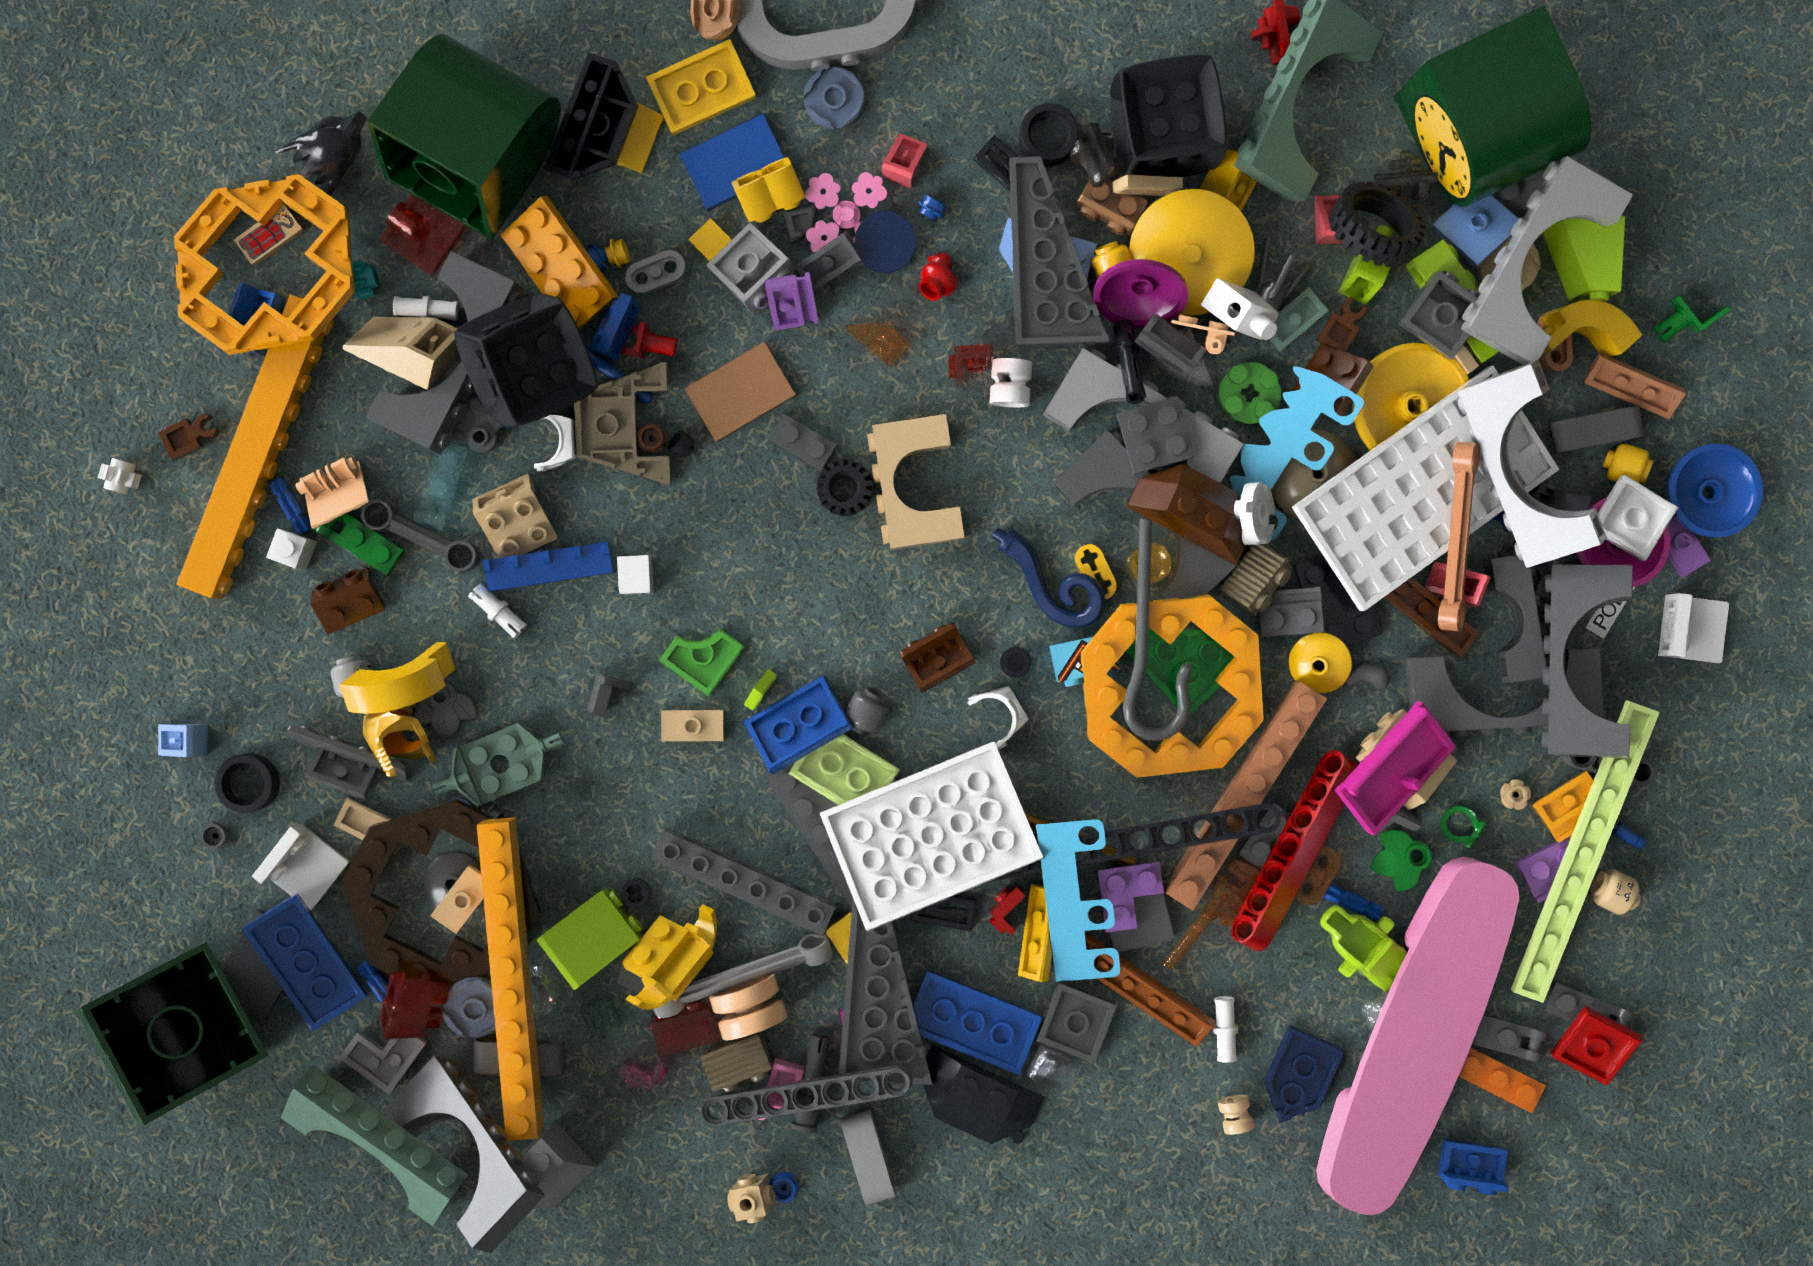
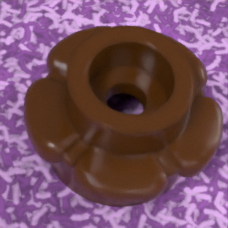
M649 423L647 426H642L637 433L639 438L638 445L645 452L658 453L663 449V445L667 443V433L657 423ZM650 436H655V440L650 441Z

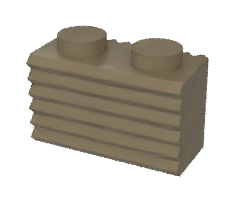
M1265 544L1253 545L1247 551L1243 560L1239 562V565L1236 566L1235 570L1232 571V574L1221 585L1220 590L1229 601L1255 617L1259 611H1264L1269 607L1272 601V594L1277 587H1282L1288 582L1291 577L1292 566L1287 558Z
M761 1031L706 1050L700 1056L712 1091L715 1092L721 1089L723 1094L739 1088V1082L748 1078L752 1082L769 1076L768 1071L773 1067V1062Z

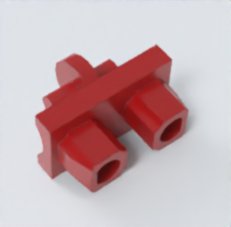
M1274 0L1273 5L1263 11L1264 17L1258 19L1259 28L1251 32L1252 41H1261L1262 50H1270L1272 65H1277L1285 55L1291 37L1289 36L1288 27L1296 26L1300 18L1298 6L1284 5V0Z

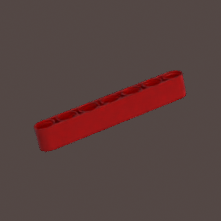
M1328 751L1321 758L1232 924L1231 935L1233 939L1254 951H1263L1271 943L1345 804L1335 792V789L1357 768L1358 764L1340 751Z

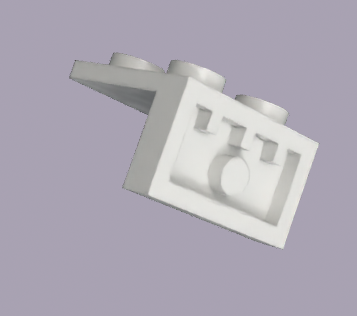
M1666 594L1658 656L1721 663L1729 603L1693 598L1690 594Z
M298 824L291 826L252 877L260 884L273 881L290 896L298 892L309 910H312L348 866L349 860L305 825Z

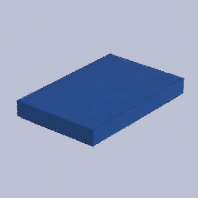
M763 114L680 153L707 211L737 198L731 182L784 158Z
M824 675L743 721L772 775L853 729Z

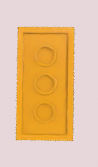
M540 196L500 234L541 293L555 296L563 301L573 316L579 331L584 329L619 297L548 196Z

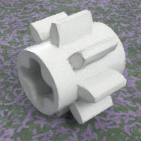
M112 458L110 466L101 464L98 478L105 480L103 488L128 494L129 487L138 489L142 475L134 473L135 464Z

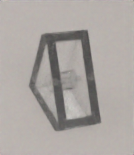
M1039 1043L1026 1070L1032 1080L1068 1092L1083 1064L1053 1047Z

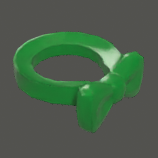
M1453 806L1447 809L1440 819V829L1443 835L1455 843H1466V849H1470L1473 846L1475 840L1479 838L1481 831L1486 826L1484 820L1479 822L1475 813L1464 806ZM1455 812L1466 814L1471 820L1474 832L1471 836L1452 835L1447 828L1448 817Z

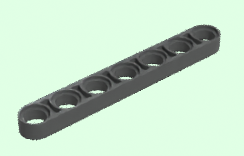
M895 1065L733 1091L725 1094L721 1093L711 1096L703 1103L701 1115L706 1123L718 1126L903 1096L911 1088L913 1077L906 1067ZM892 1073H900L905 1077L906 1085L903 1089H895L890 1085L889 1077ZM864 1077L872 1079L875 1084L874 1093H863L859 1088L860 1079ZM837 1082L844 1087L845 1094L843 1098L835 1099L829 1094L828 1087L831 1083ZM807 1087L813 1091V1103L805 1104L799 1099L798 1092L800 1088ZM778 1092L783 1096L784 1105L782 1108L775 1109L769 1104L768 1097L770 1093ZM748 1097L753 1101L754 1110L752 1113H744L740 1110V1098ZM711 1102L721 1103L724 1108L723 1117L715 1118L710 1114L709 1105Z

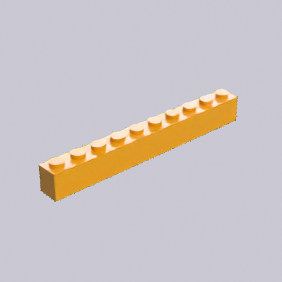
M290 294L282 315L288 318L303 299ZM334 319L330 321L313 341L268 349L176 585L213 599H222L223 595L229 592L233 582L232 578H230L233 568L238 566L243 558L244 550L241 549L245 538L249 537L254 530L255 520H253L257 508H261L266 499L265 486L268 479L271 480L277 471L278 464L275 462L279 451L284 450L288 443L289 434L287 430L290 422H294L298 417L300 411L299 399L301 394L305 393L310 386V371L313 364H317L321 358L323 349L320 346L324 335L327 336L331 332Z
M516 817L489 819L477 824L504 1125L508 1135L506 1140L538 1139L544 1129L517 823Z

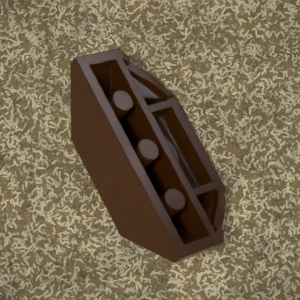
M1184 463L1138 480L1126 506L1127 508L1146 518L1152 519L1155 523L1234 565L1238 564L1245 548L1242 541L1241 521L1234 514L1235 501L1240 500L1238 492Z

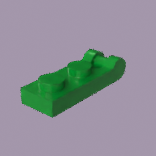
M348 512L329 523H324L314 528L318 533L337 543L386 576H390L406 551L377 531L366 527L363 522ZM339 520L346 523L341 533L333 529Z

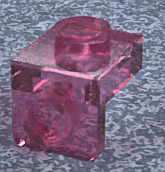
M662 1056L655 1071L627 1057L617 1074L623 1076L622 1080L626 1084L635 1088L642 1086L651 1091L655 1083L662 1085L670 1068L665 1066L668 1057Z

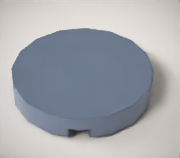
M842 67L818 70L809 78L804 89V106L808 116L817 125L826 129L840 130L852 125L860 117L864 108L865 93L861 81L853 72Z
M468 977L456 982L447 992L443 1004V1018L448 1027L458 1036L480 1039L496 1031L491 980L481 977Z

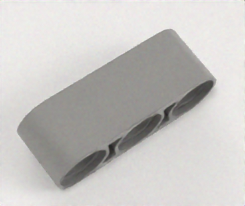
M871 1109L841 1118L843 1133L865 1205L896 1197L893 1180Z

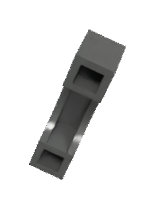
M1517 555L1484 560L1485 575L1491 577L1487 585V591L1499 594L1508 600L1517 617V628L1514 637L1506 647L1497 652L1502 683L1543 678L1544 667H1550V660L1548 654H1544L1542 639H1544L1545 629L1542 621H1539L1537 609L1540 608V597L1538 592L1534 590L1532 579L1535 577V566L1526 568L1524 561L1519 560Z

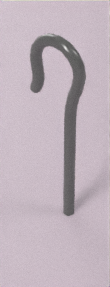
M1140 518L1135 660L1131 680L1125 694L1123 712L1125 721L1132 732L1142 739L1159 741L1168 739L1178 733L1188 720L1191 708L1188 681L1192 673V666L1189 663H1184L1177 673L1176 693L1178 709L1174 719L1166 726L1156 729L1142 724L1136 716L1135 706L1138 693L1143 684L1148 656L1152 519Z

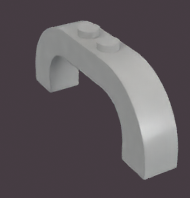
M741 0L740 18L736 27L748 49L759 59L775 67L790 70L811 68L812 71H818L821 69L826 70L831 64L842 63L843 66H853L860 63V59L884 53L901 40L912 23L916 9V0H886L879 16L867 24L799 36H789L775 30L765 17L762 0Z

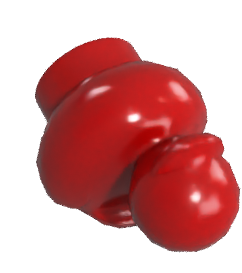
M947 253L930 255L928 257L929 263L923 267L920 274L919 290L928 300L936 301L940 297H948L953 294L958 287L959 280L957 275H954L951 271L953 262L950 255Z

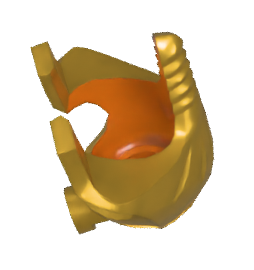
M416 703L392 711L367 713L364 716L362 731L364 738L388 777L397 776L388 756L419 760L426 755L430 763L437 761L428 744L429 740L418 719L412 717V708L416 706ZM403 730L415 731L420 739L414 742L406 740L403 737Z

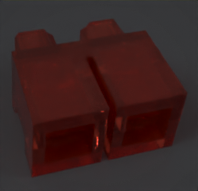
M392 972L379 1016L384 1039L422 1038L425 1029L440 1028L442 1021L440 1007L431 1006L432 1004L447 1003L449 991L446 983L431 982L429 973L423 974L421 979L406 978L404 972Z

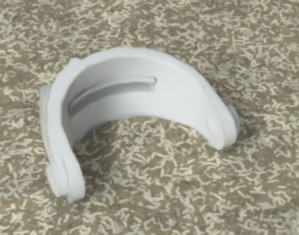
M549 415L542 418L550 420L558 429L559 445L555 455L550 460L534 464V469H537V471H547L576 458L574 453L576 452L575 420L559 415Z
M1009 686L978 695L975 694L968 698L969 701L967 702L970 706L983 698H996L1004 702L1009 708L1012 716V726L1008 735L995 743L998 750L1007 746L1006 741L1029 720Z

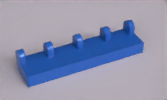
M608 541L482 560L488 592L613 573Z

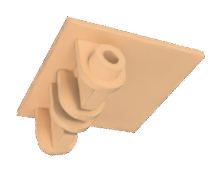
M1179 315L1178 320L1171 321L1174 324L1207 330L1204 345L1211 354L1221 353L1225 347L1227 334L1233 336L1235 332L1228 331L1229 326L1224 323L1210 321L1207 327L1197 325L1198 318Z
M342 457V459L332 463L331 466H325L328 476L321 469L316 470L318 477L313 472L305 477H301L300 482L296 483L299 493L301 495L305 493L312 529L324 523H329L333 519L351 510L358 509L369 502L360 461L356 462L353 457Z

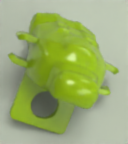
M1340 905L1329 907L1322 915L1320 924L1331 935L1335 950L1345 959L1338 968L1339 972L1349 978L1358 970L1384 992L1389 991L1407 954L1403 947L1388 936V933L1395 925L1390 918L1383 916L1375 924L1372 920L1361 914L1346 912Z

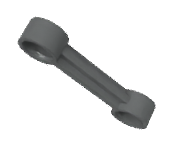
M374 499L366 503L362 508L361 518L366 527L376 531L389 530L445 558L447 565L455 571L468 572L478 564L479 552L472 543L462 540L453 542L396 514L395 508L389 502ZM376 505H384L389 512L388 521L380 527L373 526L369 520V512ZM459 545H467L472 551V560L465 567L456 566L452 560L453 550Z

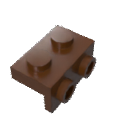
M369 568L351 570L343 578L334 582L325 581L317 585L312 591L310 605L327 634L385 611V603L371 580L372 573Z
M954 623L937 627L931 635L922 640L909 643L899 653L921 693L926 692L976 663Z

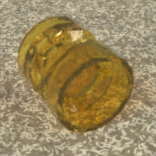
M1151 543L1150 584L1163 580L1171 569L1169 552L1157 543ZM1139 546L1130 552L1126 560L1127 572L1135 582H1138Z

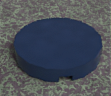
M882 210L870 214L861 221L855 234V245L864 256L860 261L865 267L875 272L890 274L901 270L910 262L915 252L916 236L912 225L905 217L894 211Z

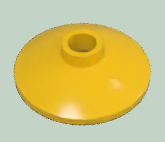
M1325 632L1310 633L1303 636L1295 643L1289 656V669L1294 680L1302 682L1318 693H1328L1341 687L1348 679L1352 668V657L1348 647L1335 635ZM1320 660L1324 663L1325 668L1317 670L1314 668L1313 663Z

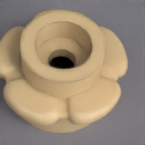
M1513 779L1501 787V801L1509 809H1523L1528 804L1527 800L1531 798V790L1528 786L1524 785L1523 781ZM1514 792H1517V793H1518V797H1517V798H1514V796H1513V793H1514Z

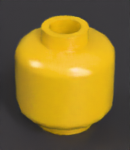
M1114 241L1094 250L1095 255L1091 258V265L1098 279L1110 267L1132 260V257L1126 245H1118V242Z
M1621 443L1616 448V451L1609 449L1602 467L1608 468L1607 478L1610 481L1617 482L1621 475H1626L1637 483L1645 484L1654 460L1649 459L1650 455L1647 450L1627 443Z

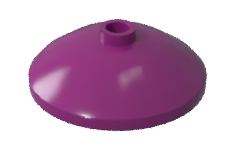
M1134 259L1116 264L1103 272L1095 283L1093 299L1099 313L1110 322L1115 324L1120 320H1129L1133 323L1134 329H1144L1155 313L1167 323L1177 318L1187 305L1188 286L1183 276L1174 268L1155 260Z

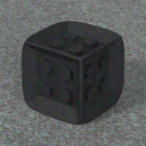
M1187 55L1142 62L1121 69L1115 74L1110 87L1111 119L1116 153L1122 176L1187 177L1218 167L1227 151V127L1219 75L1212 56Z
M537 294L510 302L470 320L454 331L459 355L479 400L490 417L505 426L516 427L540 420L584 399L598 388L595 369L577 324L563 301L555 296Z

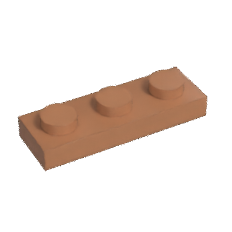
M1600 352L1583 378L1584 383L1667 419L1671 418L1686 395L1684 388Z

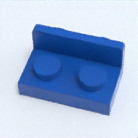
M622 292L606 308L589 346L591 351L616 362L642 308L638 301Z

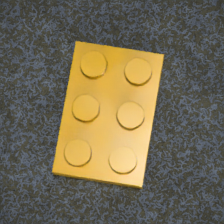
M731 39L646 77L672 136L756 99V94Z

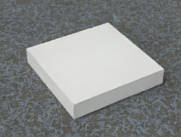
M1621 475L1599 510L1598 515L1607 536L1605 540L1640 561H1646L1678 507L1626 475Z

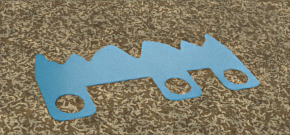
M1293 367L1294 373L1300 378L1299 384L1301 389L1283 393L1284 400L1289 408L1273 410L1259 419V423L1269 437L1271 444L1266 446L1244 444L1241 449V464L1245 477L1234 475L1229 478L1232 488L1238 492L1240 500L1243 487L1247 483L1263 482L1262 485H1267L1271 490L1292 457L1313 470L1322 469L1333 453L1334 446L1328 440L1311 431V427L1321 412L1342 425H1350L1364 405L1363 399L1321 373L1301 367ZM1341 396L1350 397L1354 402V411L1348 416H1340L1334 411V402ZM1319 442L1323 445L1325 454L1321 460L1313 462L1305 457L1304 449L1308 443ZM1275 509V514L1273 515L1278 519V526L1274 530L1270 541L1277 538L1287 522L1286 515Z

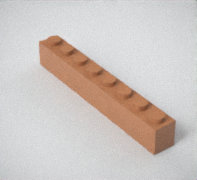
M1293 682L1211 813L1261 804L1327 698L1302 682ZM1237 815L1228 817L1225 822L1226 829L1231 833L1240 832L1244 827L1243 819ZM1205 821L1196 836L1200 839L1209 837L1212 833L1211 824ZM1238 839L1189 847L1163 887L1164 892L1193 911Z

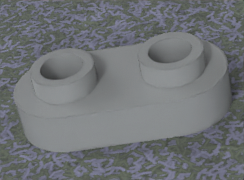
M666 250L632 264L626 271L625 280L628 287L634 293L646 295L680 281L686 273V263L678 252ZM669 263L676 264V270L672 273H668L665 270L666 265ZM642 274L648 277L647 282L643 285L637 283L638 276Z

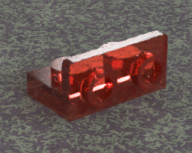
M993 344L955 346L954 355H949L948 375L949 378H955V386H961L962 367H967V372L986 371L985 366H991L994 357Z
M702 1001L689 1003L684 1006V1011H680L678 1014L667 1018H659L654 1014L655 1019L649 1022L648 1027L650 1031H653L660 1057L721 1040L711 1003L703 1005Z

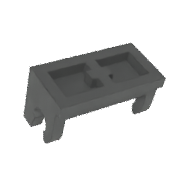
M1156 313L1135 340V343L1184 378L1190 374L1207 350L1160 318Z

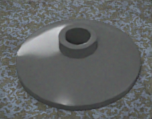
M450 852L439 856L429 865L424 877V890L428 900L435 908L450 890L447 884L449 879L457 881L469 864L481 872L480 864L473 857L460 852Z

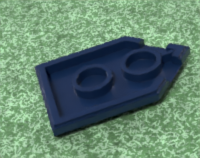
M1288 1025L1263 1081L1279 1123L1290 1120L1291 1117L1307 1111L1311 1112L1321 1108L1346 1050L1299 1028Z

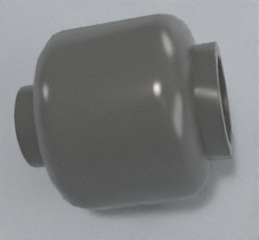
M869 686L854 692L845 709V714L853 726V731L865 735L866 732H877L881 729L891 710L890 704L887 702L888 697L883 692Z

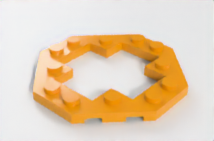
M299 174L286 176V180L270 182L268 179L246 183L242 188L231 190L227 187L214 189L174 236L175 249L178 251L176 282L177 289L180 290L178 317L228 355L313 341L355 292L349 211L341 203ZM286 204L323 231L305 252V255L326 272L288 318L264 302L243 326L205 298L224 273L203 258V256L241 211L262 226H265L279 208Z
M1209 594L1198 595L1192 598H1171L1149 602V628L1170 645L1192 621L1235 656L1215 681L1237 698L1236 702L1198 746L1179 731L1172 737L1164 739L1154 751L1111 717L1112 713L1125 699L1127 689L1108 675L1107 672L1136 639L1137 604H1121L1081 651L1088 739L1136 778L1223 768L1264 721L1258 634Z

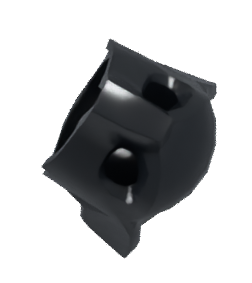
M360 111L345 118L336 116L325 117L310 130L275 150V153L279 154L297 149L292 160L294 164L303 161L300 175L304 178L310 175H317L315 181L317 185L330 181L326 194L332 196L346 170L361 151L360 133L367 118Z

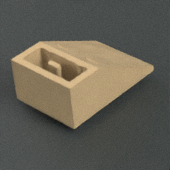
M373 317L343 345L342 349L360 359L383 368L387 372L404 378L414 385L428 390L457 358L458 349L454 331L458 328L435 317Z

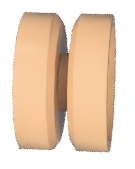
M770 974L710 995L709 999L714 1013L728 1014L718 1023L723 1040H733L758 1033L788 1018L784 1001L778 999L768 1000L779 991L775 974Z

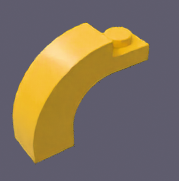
M1599 300L1578 301L1554 309L1541 317L1545 323V326L1541 329L1552 336L1543 353L1553 351L1573 332L1585 336L1594 345L1598 353L1600 352L1609 357L1622 354L1642 336L1634 322L1623 311Z
M436 642L416 659L405 665L381 671L359 669L343 681L339 687L349 712L364 714L387 712L415 704L437 693L446 686L444 678L452 673L455 667L447 643Z

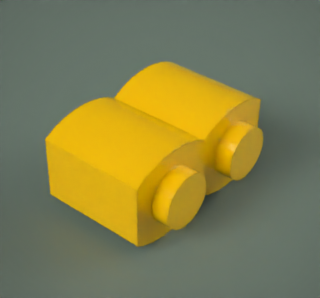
M788 157L770 163L760 170L743 175L731 182L749 222H764L770 219L773 215L772 213L782 208L784 210L793 209L805 198V194Z

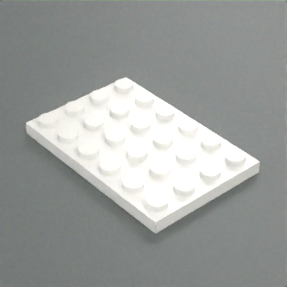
M994 741L820 813L867 932L1043 859V855Z

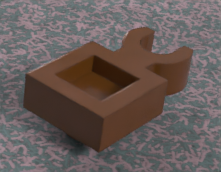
M1349 297L1341 306L1342 315L1340 316L1335 312L1332 313L1316 341L1346 352L1361 329L1353 323L1365 315L1367 307L1362 306L1358 313H1352L1349 306L1353 298Z
M208 413L199 415L193 425L189 419L185 418L158 432L171 460L177 461L203 448L200 441L201 438H214L220 434L217 428H212L209 431H206L204 428L205 423L213 419L212 415Z

